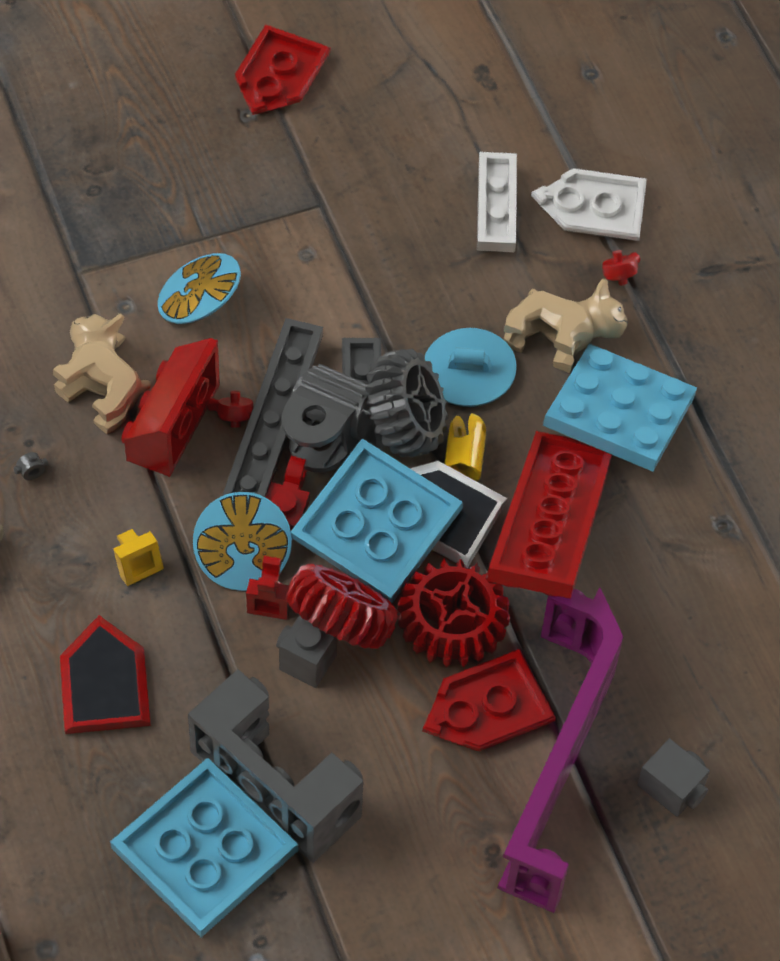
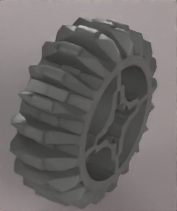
M414 349L393 350L378 357L377 361L371 363V371L367 373L369 385L365 387V391L369 395V401L366 404L370 407L372 414L370 419H373L375 422L376 434L382 435L384 446H389L393 454H399L401 457L420 456L437 449L438 445L443 443V434L447 433L448 428L445 423L449 418L445 410L447 401L443 396L444 388L440 386L438 381L439 375L433 372L432 363L425 361L424 355L416 353Z

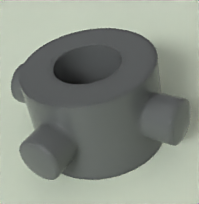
M35 452L27 453L17 461L14 473L16 475L21 473L25 480H33L43 474L45 466H48V461L46 458L40 459L39 455Z

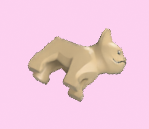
M602 279L591 297L580 302L567 300L545 291L531 289L528 296L517 307L511 309L507 315L504 327V341L507 342L512 350L521 353L525 347V339L541 331L557 348L553 367L570 373L575 360L574 356L578 352L583 350L593 338L615 339L620 337L628 325V318L624 314L622 304L610 297L608 281L606 279Z
M121 313L110 320L96 314L75 319L70 329L71 340L75 346L72 359L68 364H59L53 369V376L58 379L54 384L55 392L66 402L72 401L86 390L106 396L104 399H98L92 404V407L99 413L94 418V424L106 434L116 430L126 420L128 412L134 407L140 394L151 386L150 381L141 380L137 372L115 352V349L125 340V336L117 333L124 320V316Z

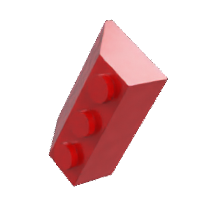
M208 338L175 347L169 360L161 362L156 373L154 387L151 391L146 390L141 398L139 414L134 422L129 421L124 428L121 442L125 444L126 461L168 477L172 475L207 410L208 400L214 397L220 386L218 340Z

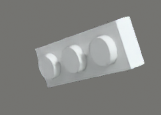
M479 153L477 251L515 252L517 154Z

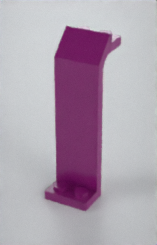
M600 587L594 600L586 597L575 588L571 599L560 596L547 597L541 638L582 654L590 661L591 667L503 853V858L508 859L509 862L497 886V889L552 913L555 912L560 901L569 864L562 861L556 853L542 848L536 850L535 847L613 680L624 637Z

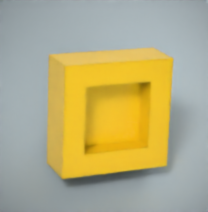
M133 529L117 535L121 545L113 548L120 577L127 586L164 569L158 542L150 531L138 536Z

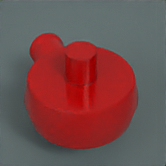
M616 250L612 252L613 258L603 262L602 272L606 280H618L619 286L628 284L627 278L638 273V263H640L641 258L636 252H632L630 255H622L621 250Z
M237 390L230 391V397L220 400L210 398L207 402L209 411H217L218 417L225 421H231V427L234 428L240 427L241 421L249 420L254 408L253 401L249 398L240 397V391Z

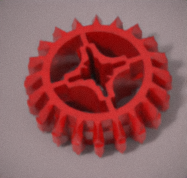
M444 558L440 563V569H436L428 563L424 574L415 572L411 578V584L405 583L402 589V597L398 601V611L400 614L398 616V625L400 629H404L403 638L405 643L414 642L413 650L416 655L428 651L427 659L429 663L433 662L437 657L443 658V664L446 668L451 664L452 659H458L460 665L464 668L470 656L480 663L484 657V651L493 654L497 648V642L504 640L506 635L505 628L509 626L510 614L508 610L510 603L508 597L503 596L504 588L502 584H493V582L487 581L488 573L480 575L478 563L470 569L464 568L462 559L456 563V566H449ZM469 597L475 599L482 606L486 614L480 612V607L472 604ZM421 611L429 614L428 618L438 624V629L432 627L425 620Z
M306 564L300 567L297 574H294L289 584L290 587L286 594V601L292 610L298 613L301 619L310 622L313 627L323 630L326 634L336 637L339 641L344 640L353 646L359 645L362 648L379 649L380 646H384L387 638L391 637L396 627L394 625L398 619V612L391 602L383 598L381 593L374 591L370 586L348 576L346 573L338 572L333 568H326L323 565Z

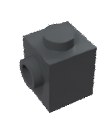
M300 615L293 626H285L276 644V647L279 648V670L314 688L318 686L337 656V638L326 634L317 627H313L310 622L301 619Z
M669 738L644 764L637 785L678 817L687 806L693 810L704 799L709 790L705 787L710 770L697 754L692 751H685Z

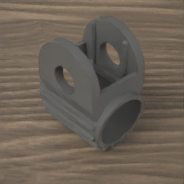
M322 364L314 365L299 378L282 411V425L290 439L289 447L292 456L306 459L305 470L317 473L328 472L340 467L362 438L364 440L367 438L374 423V420L370 419L372 415L370 407L366 404L369 401V395L365 391V387L368 384ZM332 442V445L324 451H316L311 448H320Z

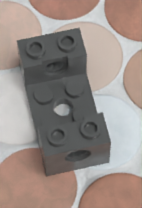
M237 669L188 713L191 753L201 762L209 758L298 843V850L314 863L362 817L363 776L353 763L348 760L342 762L331 752L294 787V782L288 773L278 766L275 768L270 766L263 759V755L257 747L269 736V723L266 721V718L269 716V693L258 679L254 677L249 679Z

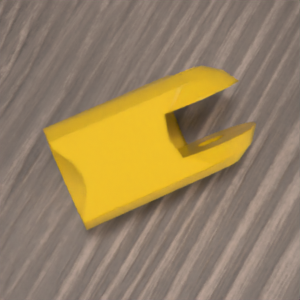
M471 413L468 419V435L466 434L465 424L460 416H456L451 421L448 430L444 464L477 482L480 480L482 473L486 426L478 415Z

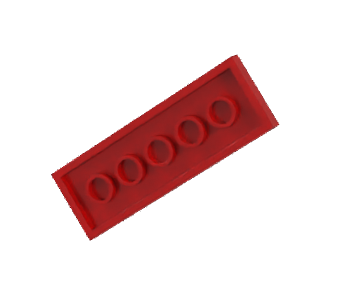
M540 431L535 432L489 565L487 581L510 588L517 587L541 592L552 597L560 596L571 599L611 465L612 454L570 437Z

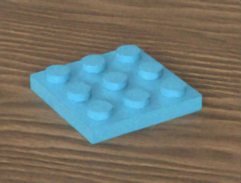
M589 344L547 411L543 426L653 472L691 405L697 387Z
M362 438L297 522L290 534L292 539L350 577L370 586L374 591L381 593L383 598L393 603L402 591L405 583H408L463 509V502Z
M206 758L110 841L111 849L201 938L298 851V843L209 758Z

